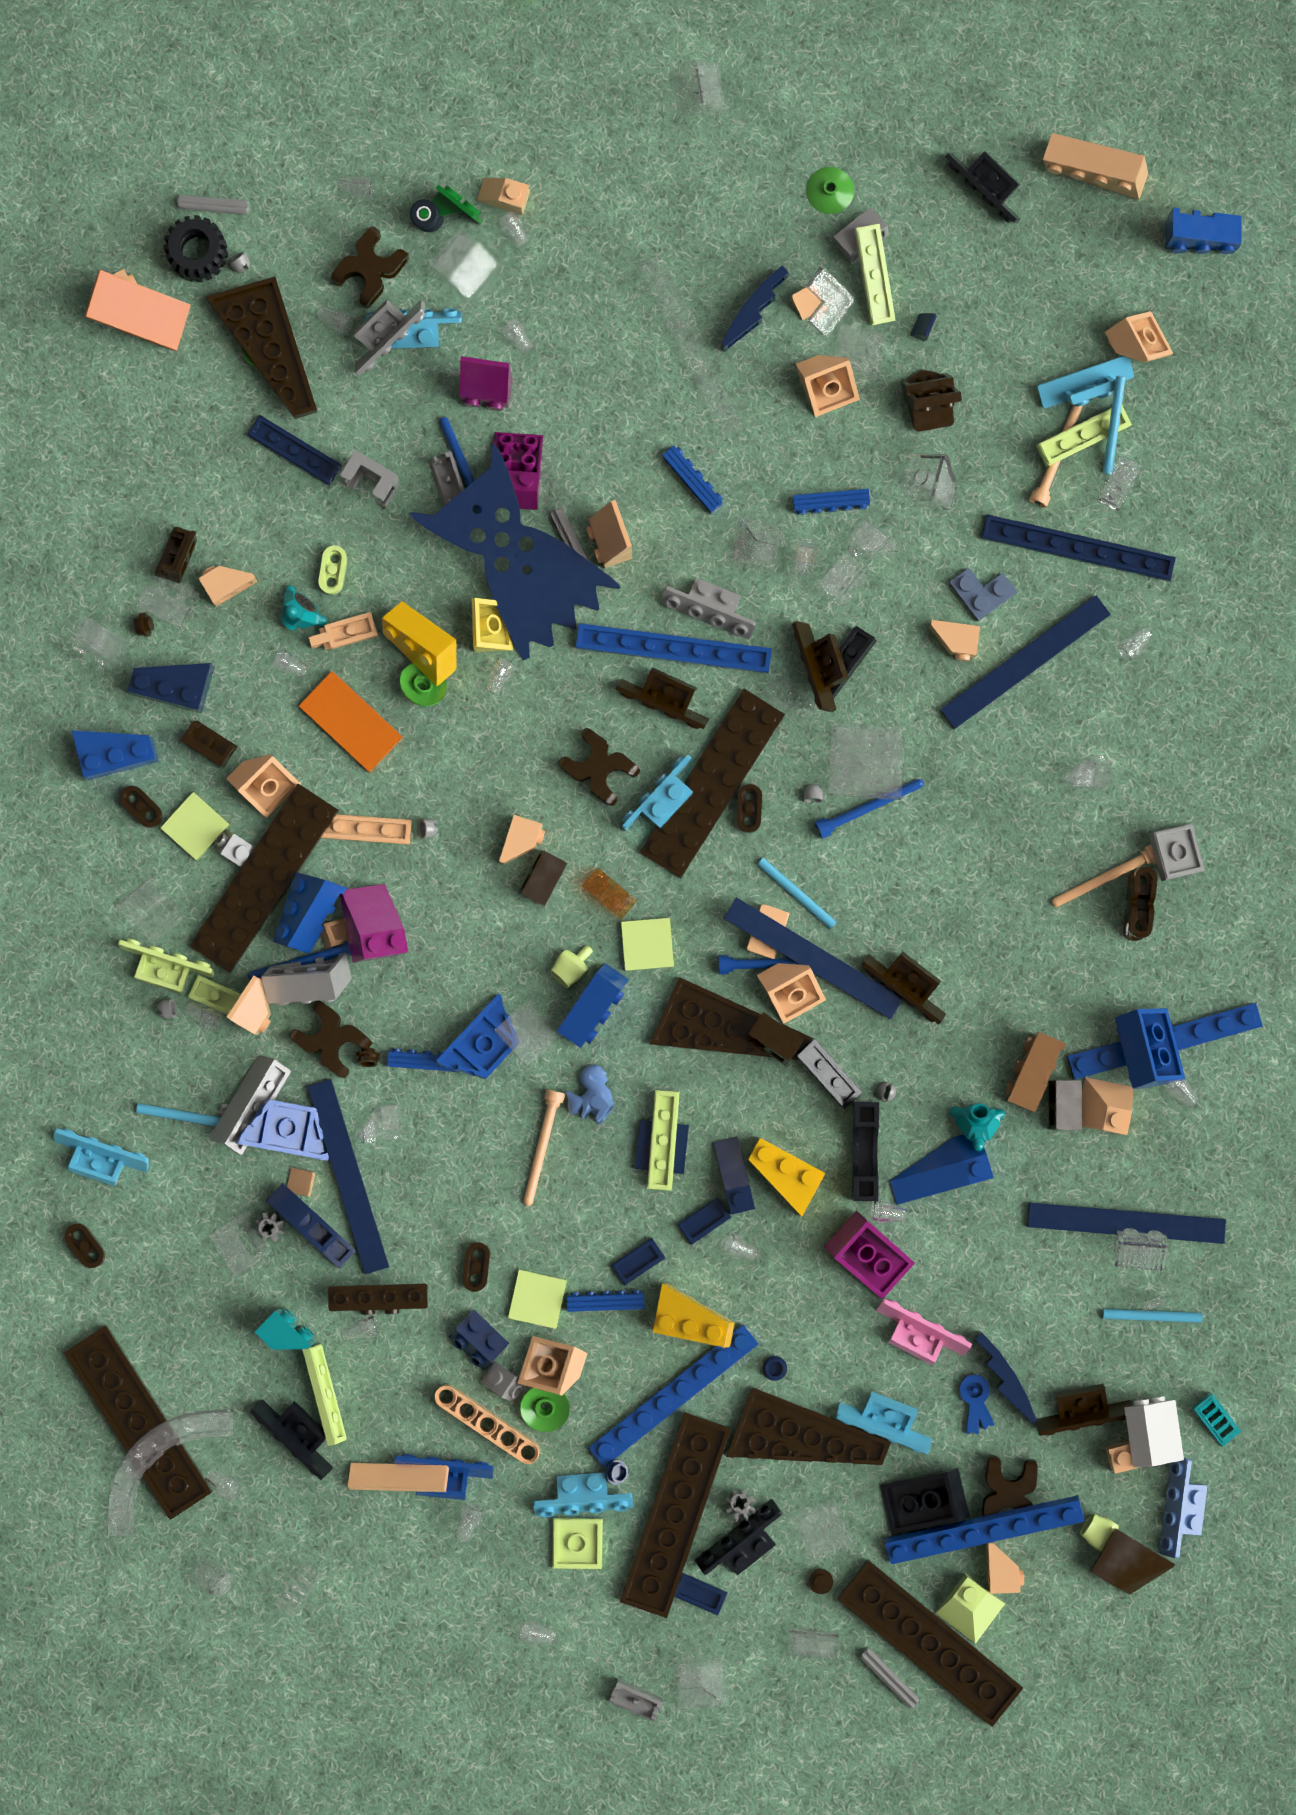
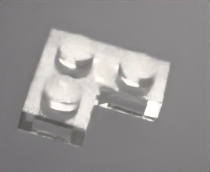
M819 267L805 286L821 301L807 322L822 336L828 337L855 301V298L825 268Z

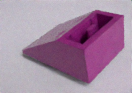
M495 432L494 444L504 459L520 509L538 510L543 435Z

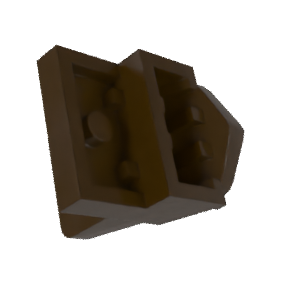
M919 369L905 380L900 381L904 400L909 407L912 426L916 431L920 432L953 425V406L955 402L962 401L961 391L954 387V378L951 375Z

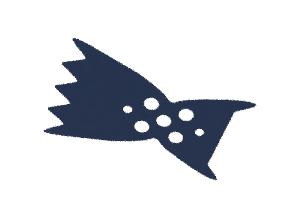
M493 443L491 446V467L436 514L410 513L415 521L434 534L466 551L481 554L484 557L485 573L493 600L497 602L496 607L523 661L530 658V641L547 647L554 646L552 623L572 629L577 628L574 611L575 604L599 610L596 593L597 585L616 589L621 588L608 574L564 542L541 530L521 524L520 507L508 469L499 449ZM474 505L481 506V514L473 513L472 508ZM500 507H504L510 512V518L505 523H500L495 518V511ZM475 528H482L485 531L486 537L481 543L473 542L470 537L471 531ZM505 532L509 535L510 542L506 547L501 548L496 545L494 539L497 533ZM524 536L530 537L534 542V546L529 552H524L519 548V540ZM503 556L509 560L510 566L507 571L499 572L496 570L494 563L498 557ZM525 565H529L532 568V572L528 575L524 574L522 570Z

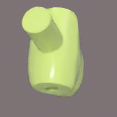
M586 945L577 955L569 950L563 951L551 968V975L565 988H569L571 985L579 982L589 972L587 965L583 961L593 952L592 949Z
M1093 1513L1084 1523L1080 1535L1090 1546L1101 1552L1114 1529H1118L1119 1526L1113 1521Z

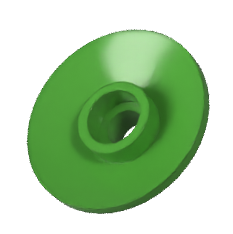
M825 167L817 170L809 178L806 186V195L809 203L817 211L825 214H835L846 209L851 203L854 196V185L849 175L843 170L835 167ZM833 185L835 190L829 192L826 186Z
M413 663L404 668L399 678L400 689L404 696L419 706L429 707L438 704L444 698L447 691L446 680L436 687Z
M531 1388L523 1396L520 1410L523 1420L532 1429L540 1432H551L559 1429L567 1421L570 1413V1404L565 1393L561 1396ZM543 1402H548L550 1404V1407L548 1409H544L541 1406V1404Z

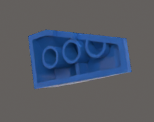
M962 1134L948 1140L892 1179L890 1183L896 1204L898 1205L994 1177L985 1148L981 1151H975L973 1149V1142Z

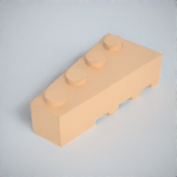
M1055 133L1051 134L1043 158L1045 169L1052 174H1063L1137 200L1140 199L1148 176L1146 160L1143 155Z

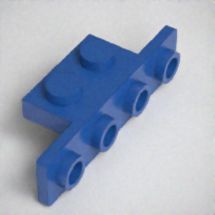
M410 1454L394 1457V1464L448 1466L446 1492L416 1491V1495L465 1500L468 1477L493 1479V1466L482 1461L473 1464L464 1463L460 1459L443 1461L432 1456L425 1459L415 1458V1456Z

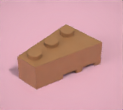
M1040 1032L1033 1033L1032 1037L1027 1036L1022 1047L1026 1051L1023 1059L1018 1058L1013 1072L1016 1073L1014 1081H1009L1004 1090V1095L1007 1096L1005 1101L1030 1112H1035L1047 1087L1050 1074L1057 1065L1055 1062L1060 1050H1064L1066 1043Z

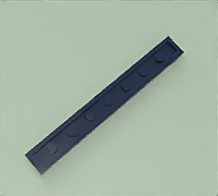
M986 514L981 539L1169 582L1171 581L1176 557L988 514Z
M1097 595L940 711L955 730L1111 614Z
M737 897L723 918L797 964L809 965L815 975L888 1019H892L903 1000L899 995Z
M332 1079L310 1085L308 1090L313 1106L317 1109L319 1125L323 1132L324 1142L365 1275L388 1268L389 1263Z
M1029 1202L1027 1227L1225 1244L1226 1219Z

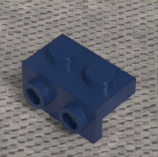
M475 1310L449 1335L453 1345L457 1349L463 1350L470 1357V1361L482 1370H485L509 1344Z

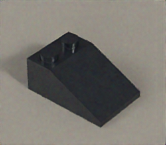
M958 1468L880 1485L892 1534L959 1522L970 1517Z

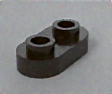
M746 784L738 792L737 826L744 833H753L758 830L761 824L762 792L758 786ZM751 792L755 798L753 801H747L745 795ZM752 817L754 822L748 826L744 823V819Z
M128 786L123 789L120 794L121 804L143 826L154 828L162 822L163 812L161 808L142 789L137 786ZM133 794L138 796V800L135 803L129 801L130 796ZM150 811L155 813L153 820H148L146 817Z
M81 1223L73 1224L67 1228L65 1241L80 1262L88 1268L100 1266L106 1257L105 1250L89 1228ZM76 1231H80L83 1234L82 1239L79 1241L74 1237ZM91 1251H95L97 1253V1258L95 1260H91L89 1258V1253Z
M482 1242L471 1244L465 1253L463 1284L466 1289L472 1292L482 1290L488 1281L491 1253L488 1246ZM475 1250L482 1251L483 1257L481 1259L474 1257ZM474 1274L480 1277V1281L477 1284L471 1282V1276Z

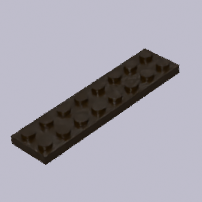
M743 689L684 782L693 791V794L661 828L655 827L640 853L679 878H682L785 714L748 690Z
M298 783L190 944V947L229 973H232L292 883L296 872L300 871L340 810Z
M108 1325L64 1352L170 1520L213 1492Z
M684 1412L620 1599L621 1603L664 1618L668 1617L731 1432L730 1427Z
M869 1559L837 1597L842 1604L991 1727L995 1725L1023 1690V1686Z

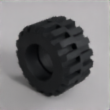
M194 215V219L185 216V221L180 222L178 219L175 221L177 226L175 228L170 226L168 229L170 234L165 235L164 238L166 242L164 251L168 262L173 270L181 278L186 277L187 281L193 282V279H196L197 282H203L202 278L205 277L207 280L213 279L211 275L213 273L218 275L221 272L220 266L224 267L226 264L225 258H228L226 250L228 247L221 230H219L214 222L211 223L210 219L204 217L202 220L199 215ZM199 237L209 242L207 253L199 259H187L182 254L184 245L190 239Z

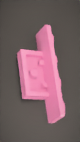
M883 1299L876 1310L898 1322L889 1343L932 1366L936 1362L942 1346L962 1356L971 1348L972 1344L966 1341L963 1336L944 1330V1327L940 1324L931 1323L923 1319L920 1314L900 1307L893 1300Z

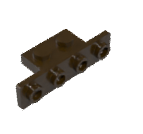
M795 621L792 623L794 638L799 645L801 660L805 664L808 674L807 679L812 686L815 696V704L819 710L834 712L837 708L831 688L849 678L834 634L829 633L815 641L810 625Z
M653 667L643 688L624 679H621L615 688L622 696L628 699L635 698L650 709L657 708L672 719L679 718L694 729H704L709 721V718L688 709L697 687Z
M903 951L889 969L868 954L861 965L870 976L879 978L884 982L888 990L901 995L909 1006L916 1007L923 1012V1016L930 1022H935L938 1025L942 1022L946 1013L928 1000L929 996L940 984V979Z
M426 1283L330 1286L328 1288L329 1311H360V1315L375 1314V1310H385V1314H399V1309H426L428 1307V1285Z
M1104 1384L1055 1393L1058 1414L1037 1418L1035 1426L1039 1436L1068 1430L1074 1431L1093 1425L1100 1426L1113 1421L1126 1420L1125 1407L1133 1405L1131 1400L1107 1404Z

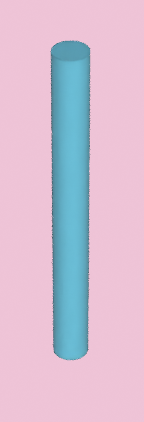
M1116 375L1102 472L1106 474H1112L1126 379L1125 376Z
M762 858L757 865L829 929L835 925L836 921L766 859Z
M138 1103L136 1113L210 1126H216L221 1117L140 1103Z
M1103 1309V1319L1202 1323V1313Z

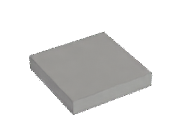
M1192 824L1149 834L1161 881L1205 871Z

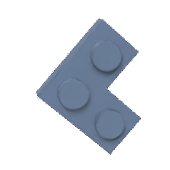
M968 568L949 582L977 621H980L1017 593L1004 573L983 587L970 568Z

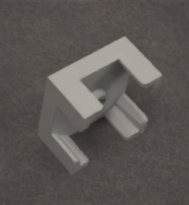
M355 450L340 474L345 479L344 484L355 490L365 474L368 480L377 484L372 493L375 497L379 498L377 504L386 509L401 485L397 474Z

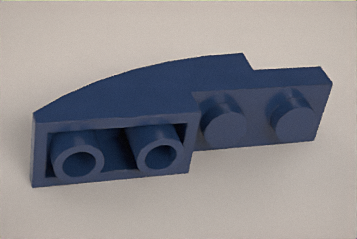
M283 1183L266 1200L271 1207L339 1269L356 1251Z

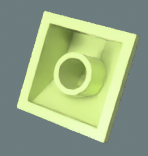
M965 1573L936 1614L976 1644L1005 1603L993 1594H990L987 1589Z

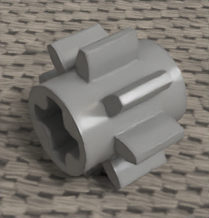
M268 1211L263 1213L264 1220H255L259 1224L258 1230L255 1233H260L263 1236L262 1241H266L271 1237L275 1242L278 1240L277 1233H286L282 1228L286 1219L281 1220L278 1217V1212L270 1216ZM273 1224L274 1228L268 1230L266 1225Z
M746 1490L742 1494H737L736 1491H733L732 1499L725 1500L726 1504L731 1506L726 1510L727 1515L733 1513L735 1522L739 1518H744L748 1521L749 1513L756 1512L755 1508L750 1506L755 1502V1498L751 1497L748 1499ZM741 1502L745 1508L741 1510L737 1507L736 1503Z

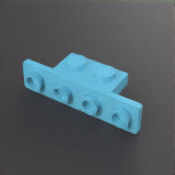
M446 308L442 312H433L431 309H425L423 319L418 324L413 323L408 328L405 337L401 340L397 339L392 344V348L439 347L438 323H461L462 311H457L455 308ZM400 310L404 315L408 313V310ZM371 311L370 314H366V316H365V321H366L375 311Z
M1122 355L1037 385L1042 407L1048 408L1065 401L1072 405L1075 404V406H1082L1089 403L1091 398L1097 396L1098 398H1105L1112 395L1116 375L1125 376V381L1134 377L1130 358Z
M689 755L685 758L680 756L671 766L674 770L668 776L662 775L655 783L657 788L652 794L647 792L639 800L638 803L641 806L635 812L630 810L622 819L624 822L622 825L623 830L627 831L642 813L657 827L661 828L693 794V791L677 778V775L692 760Z
M56 1128L54 1131L55 1143L76 1149L68 1166L69 1172L115 1186L124 1165L143 1172L148 1171L149 1159L139 1152L131 1153L122 1150L121 1147L114 1144L106 1145L93 1137L87 1136L85 1138L76 1135L69 1129L61 1130Z
M871 1391L863 1411L844 1403H839L836 1418L843 1423L862 1428L867 1433L887 1438L892 1443H900L910 1447L915 1452L928 1454L930 1451L932 1439L910 1430L918 1409Z
M604 1472L557 1476L558 1499L533 1502L535 1516L544 1518L552 1517L554 1514L572 1516L577 1515L579 1512L597 1514L604 1510L621 1512L634 1507L632 1493L608 1495L607 1480Z

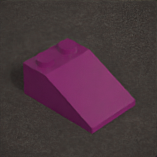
M461 356L459 396L460 400L465 402L464 405L468 407H479V404L489 405L488 408L495 411L509 408L513 382L510 363Z
M385 884L347 889L344 895L340 894L352 963L395 957L409 952L403 924Z
M857 1210L824 1246L838 1262L881 1299L891 1291L915 1264L910 1257Z

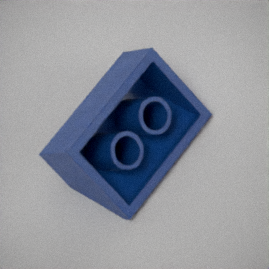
M1167 1008L1136 1009L1115 1017L1117 1033L1120 1037L1123 1056L1133 1089L1150 1088L1185 1080Z

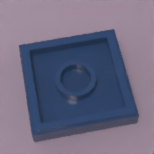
M640 1120L635 1169L649 1170L653 1121ZM677 1124L673 1173L684 1174L689 1125Z

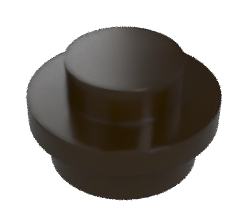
M145 612L134 617V629L137 635L148 637L151 636V631L154 630L153 619Z
M362 1048L361 1051L356 1053L358 1065L362 1067H375L380 1060V1054L373 1048Z
M817 1569L811 1573L809 1586L813 1592L826 1594L833 1587L834 1580L829 1571Z

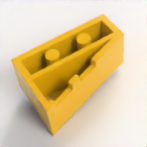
M403 601L382 617V628L385 637L436 687L457 668L456 639Z
M759 1138L748 1160L797 1213L803 1216L825 1173Z
M662 1283L653 1333L724 1348L730 1347L735 1322L679 1291L674 1286Z

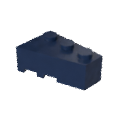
M212 663L134 668L127 692L133 696L202 713L215 667Z

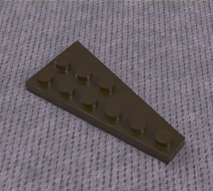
M276 277L206 296V300L245 353L248 354L250 360L292 417L297 419L317 413Z
M680 977L649 1043L650 1045L771 1057L745 1039L761 1014ZM782 1024L804 1039L795 1054L812 1039V1037ZM794 1054L792 1060H799Z
M752 1387L726 1457L883 1465L891 1442Z

